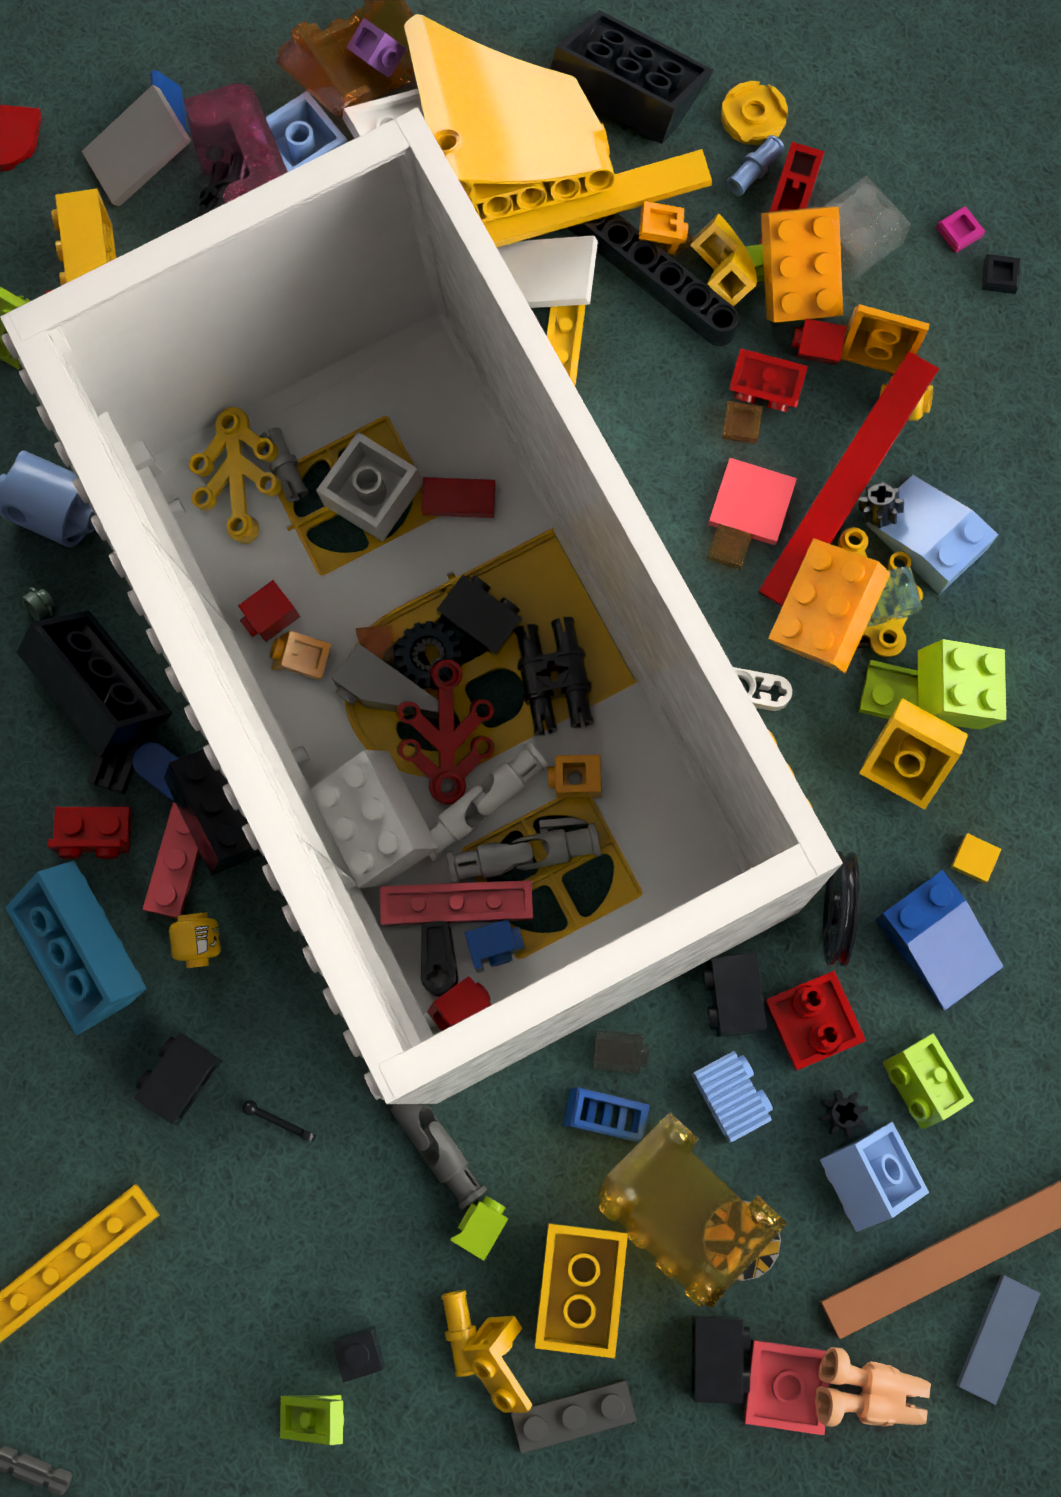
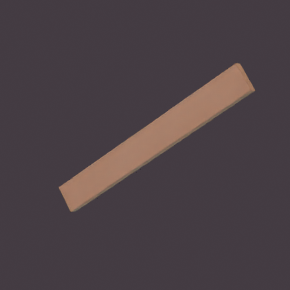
M1061 1180L819 1301L836 1337L842 1339L1061 1228Z

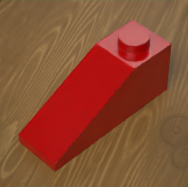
M791 142L769 212L807 209L825 151Z

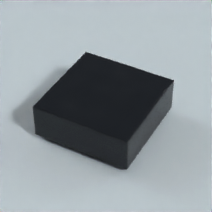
M986 254L981 290L1016 294L1019 285L1021 258Z

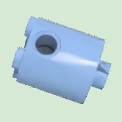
M23 450L18 454L8 474L0 475V516L69 548L77 545L87 533L90 534L95 530L90 518L95 513L89 503L85 504L76 491L72 480L77 478L74 472Z

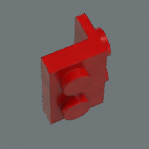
M740 348L729 390L735 391V399L754 404L755 398L759 397L769 400L768 408L788 413L789 406L797 408L808 366Z

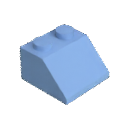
M893 1122L820 1159L825 1169L826 1177L833 1185L843 1205L844 1212L856 1232L895 1217L929 1193Z

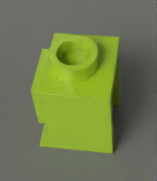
M485 1196L483 1201H480L477 1206L472 1203L458 1226L462 1232L453 1236L451 1241L484 1261L508 1220V1217L502 1214L506 1207L488 1196Z

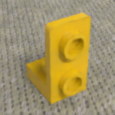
M515 1316L488 1317L462 1352L470 1362L473 1373L481 1379L491 1395L493 1404L504 1413H527L532 1407V1403L501 1357L512 1348L513 1340L523 1329Z

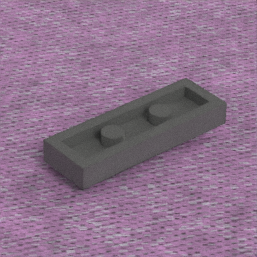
M626 1379L532 1405L527 1413L511 1412L521 1454L637 1421Z

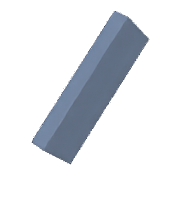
M1000 1275L956 1386L996 1405L1041 1293L1005 1275Z

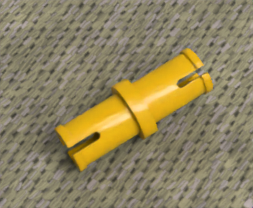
M458 1290L441 1295L448 1330L445 1331L446 1341L451 1342L456 1377L474 1374L470 1362L462 1352L477 1332L476 1326L471 1325L466 1290Z

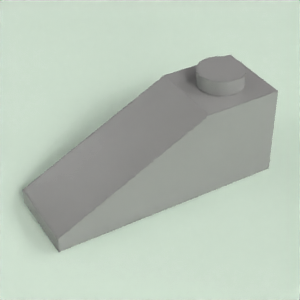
M359 643L332 677L334 684L338 687L335 693L351 705H354L357 701L367 708L396 712L401 702L411 701L419 706L424 717L438 719V700ZM409 705L403 709L402 713L414 715L415 711Z

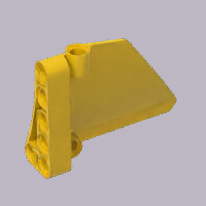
M416 14L405 23V32L425 121L482 223L601 193L612 187L615 182V174L609 157L610 150L604 124H600L575 77L505 55L470 40L423 15Z

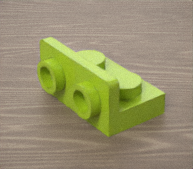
M934 1033L883 1061V1066L888 1072L891 1082L898 1089L908 1106L911 1116L916 1120L921 1129L945 1120L974 1101Z

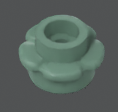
M30 587L28 589L29 593L21 598L28 613L36 621L42 620L46 616L51 618L53 616L52 608L55 607L52 597L44 589L37 592L36 588Z

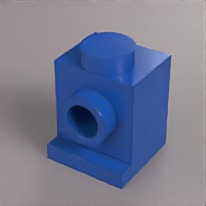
M508 919L464 932L477 973L485 971L483 963L490 962L491 967L508 963L513 960L512 954L519 953L518 950L525 948L519 926L511 928Z

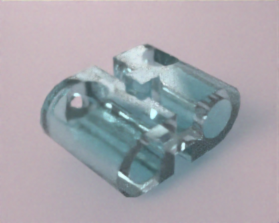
M901 567L888 571L890 576L866 627L886 623L888 619L895 617L896 620L909 617L923 610L911 567Z

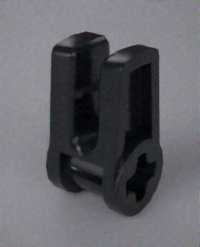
M445 921L427 922L421 926V981L426 990L436 997L442 996L459 983L452 929ZM442 969L449 976V979L443 980L442 987L439 988L438 985L431 981V978L437 977L438 970Z

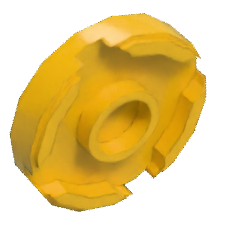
M759 81L740 83L729 90L725 96L721 109V121L724 129L733 139L743 144L761 145L768 136L778 137L786 125L788 107L784 96L769 84L766 87L765 85H759Z

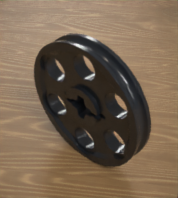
M836 851L843 864L828 879L825 885L822 942L826 964L834 965L838 961L840 966L845 967L851 959L856 939L860 901V876L856 854L848 852L846 856H843L841 851Z

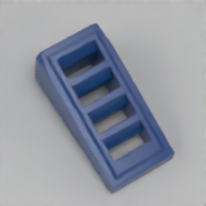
M571 1088L563 1126L643 1143L650 1105L583 1088ZM585 1099L588 1100L585 1118L583 1121L580 1120L583 1101ZM598 1102L603 1103L600 1123L595 1124ZM613 1106L619 1107L615 1128L609 1127ZM628 1109L634 1110L630 1132L624 1130Z

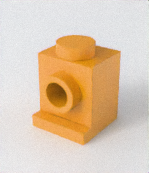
M555 755V766H548L549 789H556L557 798H602L601 755ZM571 774H580L582 776L581 783L578 785L570 784L568 778Z

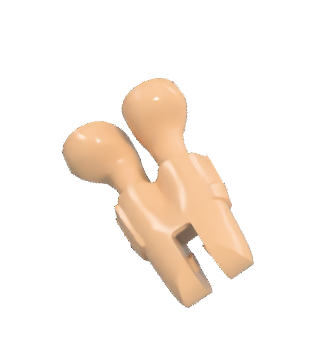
M831 1347L825 1352L819 1366L818 1375L820 1380L836 1385L850 1384L860 1386L863 1391L858 1395L819 1386L816 1389L815 1405L818 1420L822 1425L829 1427L838 1425L844 1413L847 1412L856 1413L863 1424L881 1427L894 1424H926L928 1410L906 1403V1396L929 1398L930 1382L902 1373L891 1365L877 1362H867L862 1368H858L850 1364L849 1355L842 1348Z

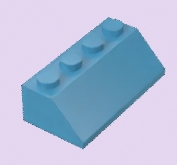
M75 861L38 871L5 907L75 1036L128 1006L147 989L140 973L135 969L123 947L122 941L114 932L103 908L97 902L85 876L80 872Z

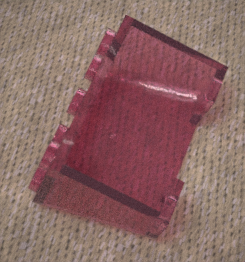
M234 83L183 99L193 146L205 175L211 174L212 165L216 162L208 160L205 156L210 148H221L225 154L219 161L230 164L232 153L240 151L249 170V176L227 186L223 194L225 204L288 172L258 98L250 86L243 83Z

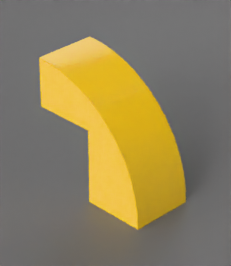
M718 213L694 237L690 246L714 269L707 284L734 307L756 286L757 274L753 261L742 241Z

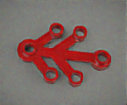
M441 659L435 662L430 670L431 681L438 687V729L421 714L419 706L414 702L403 701L396 709V715L401 722L413 726L439 751V767L421 752L420 744L414 739L405 738L401 740L397 746V753L402 759L412 762L430 779L429 792L437 802L449 805L455 803L464 795L466 790L465 778L482 759L490 757L494 752V743L490 738L482 735L476 736L470 743L471 751L455 766V751L482 722L488 721L493 716L494 707L488 700H474L469 708L470 713L454 729L453 688L458 686L462 680V669L453 660ZM443 667H447L450 670V677L446 681H442L438 675L439 670ZM481 703L487 706V713L483 717H479L476 714V707ZM410 705L414 708V716L411 719H405L402 711L406 706ZM485 740L488 744V749L485 753L479 754L476 749L477 744ZM407 743H413L415 746L414 754L409 757L405 756L403 753L404 746ZM445 779H451L453 784L448 792L441 790V783Z

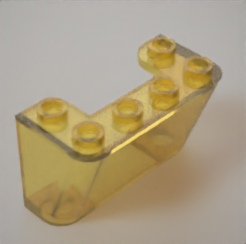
M669 1112L606 1176L598 1193L600 1199L599 1208L608 1219L614 1222L617 1220L628 1231V1237L635 1246L642 1250L646 1248L657 1259L656 1264L666 1276L670 1278L675 1277L685 1287V1293L693 1303L700 1307L703 1305L714 1307L788 1223L758 1195L749 1206L744 1203L692 1153L699 1139Z

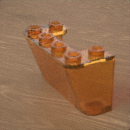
M363 0L365 5L356 10L349 19L344 21L342 18H338L323 31H321L317 23L309 25L307 21L302 22L291 31V40L278 49L277 53L279 56L276 59V63L336 118L343 116L344 108L373 101L416 78L404 27L405 23L414 14L404 0ZM363 18L406 47V52L390 77L385 76L346 48Z

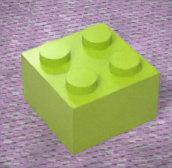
M945 639L918 650V707L957 727L981 730L1006 721L1005 650Z

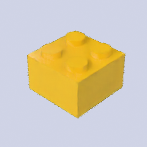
M902 698L869 751L859 774L925 810L959 759L968 734Z

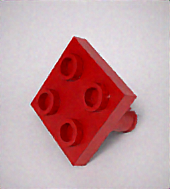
M835 971L764 1000L794 1071L866 1041Z

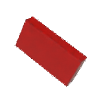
M423 477L422 515L494 518L495 480Z

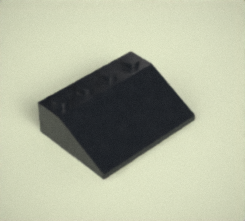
M601 10L596 12L556 47L550 70L575 77L593 110L601 111L614 118L618 124L629 126L642 133L646 139L661 144L677 129L713 73V69Z

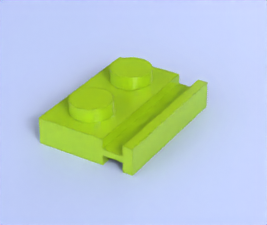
M874 660L869 661L858 712L890 719L902 698L918 706L917 670Z

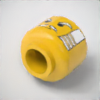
M208 912L177 916L178 922H174L169 927L172 958L177 961H186V968L209 966V958L216 957L221 952L218 922L213 918H208Z

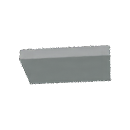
M152 85L85 147L82 153L111 203L119 207L185 148L191 140L160 88Z

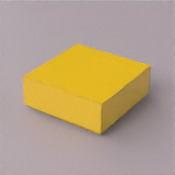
M967 833L963 837L950 868L985 884L989 880L1001 848Z

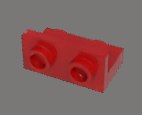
M55 807L53 839H48L47 847L58 853L59 858L79 859L81 858V853H95V857L100 859H117L118 853H129L132 809L130 807Z

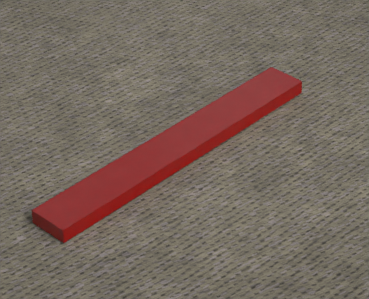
M908 351L760 587L759 594L783 607L813 538L831 544L940 368Z

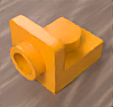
M644 201L640 213L639 239L667 244V254L674 255L680 243H685L688 234V223L684 222V208Z
M288 631L282 634L280 638H275L272 644L270 659H273L271 669L278 672L287 670L320 680L323 678L331 644L297 632Z

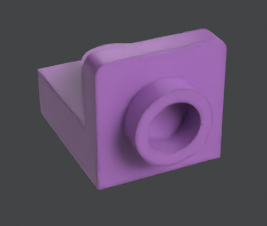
M363 18L346 47L387 77L392 75L406 52V47L365 18Z

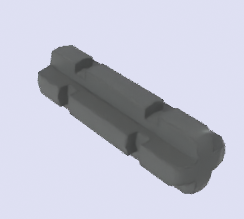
M4 1446L0 1448V1472L5 1474L13 1472V1477L39 1488L47 1486V1491L57 1495H63L68 1490L72 1480L71 1472L59 1467L54 1470L52 1469L53 1465L27 1454L19 1456L18 1451L10 1447Z

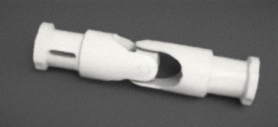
M529 741L524 745L525 749L509 763L503 762L482 780L481 784L472 788L438 816L439 821L429 828L438 847L437 850L428 855L434 863L439 859L438 855L454 841L460 842L489 818L499 806L504 805L525 788L524 783L538 771L548 769L549 764ZM469 804L477 808V814L465 817Z

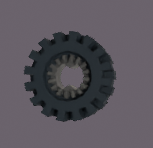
M426 621L423 624L418 622L413 624V628H407L403 632V637L398 639V648L395 650L397 666L402 675L420 688L438 689L430 678L431 667L441 659L453 660L462 667V647L455 633L445 627L444 624H436L433 621ZM426 646H434L440 652V657L435 658L431 666L422 664L419 659V654L425 653ZM447 667L439 670L438 675L442 681H446L450 677V670Z

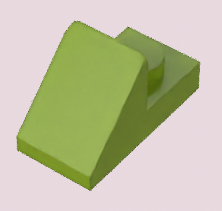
M341 1395L281 1396L280 1438L324 1445L343 1444L344 1415Z

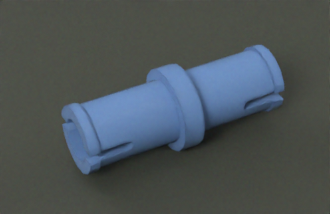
M768 136L754 153H749L743 159V165L726 180L727 188L731 193L736 196L743 195L745 190L756 179H761L768 172V166L785 149L778 137Z

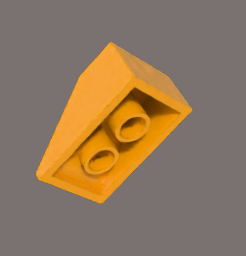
M859 304L854 308L848 324L841 359L894 374L908 351L915 355L917 354L930 324Z

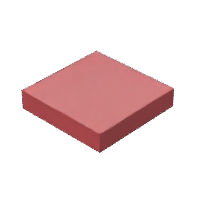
M729 458L708 525L776 546L797 478Z
M752 1340L749 1365L750 1392L746 1393L743 1422L750 1425L825 1435V1425H822L817 1417L815 1395L816 1389L819 1386L829 1387L830 1384L821 1381L818 1375L819 1366L826 1350Z

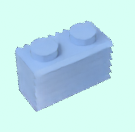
M733 1051L691 1074L727 1143L737 1140L772 1120L768 1112L773 1110L772 1105L762 1089L756 1092L749 1079L754 1076V1073L744 1055L737 1057V1054Z

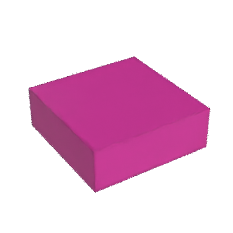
M966 206L939 221L936 229L955 253L982 238L985 230Z

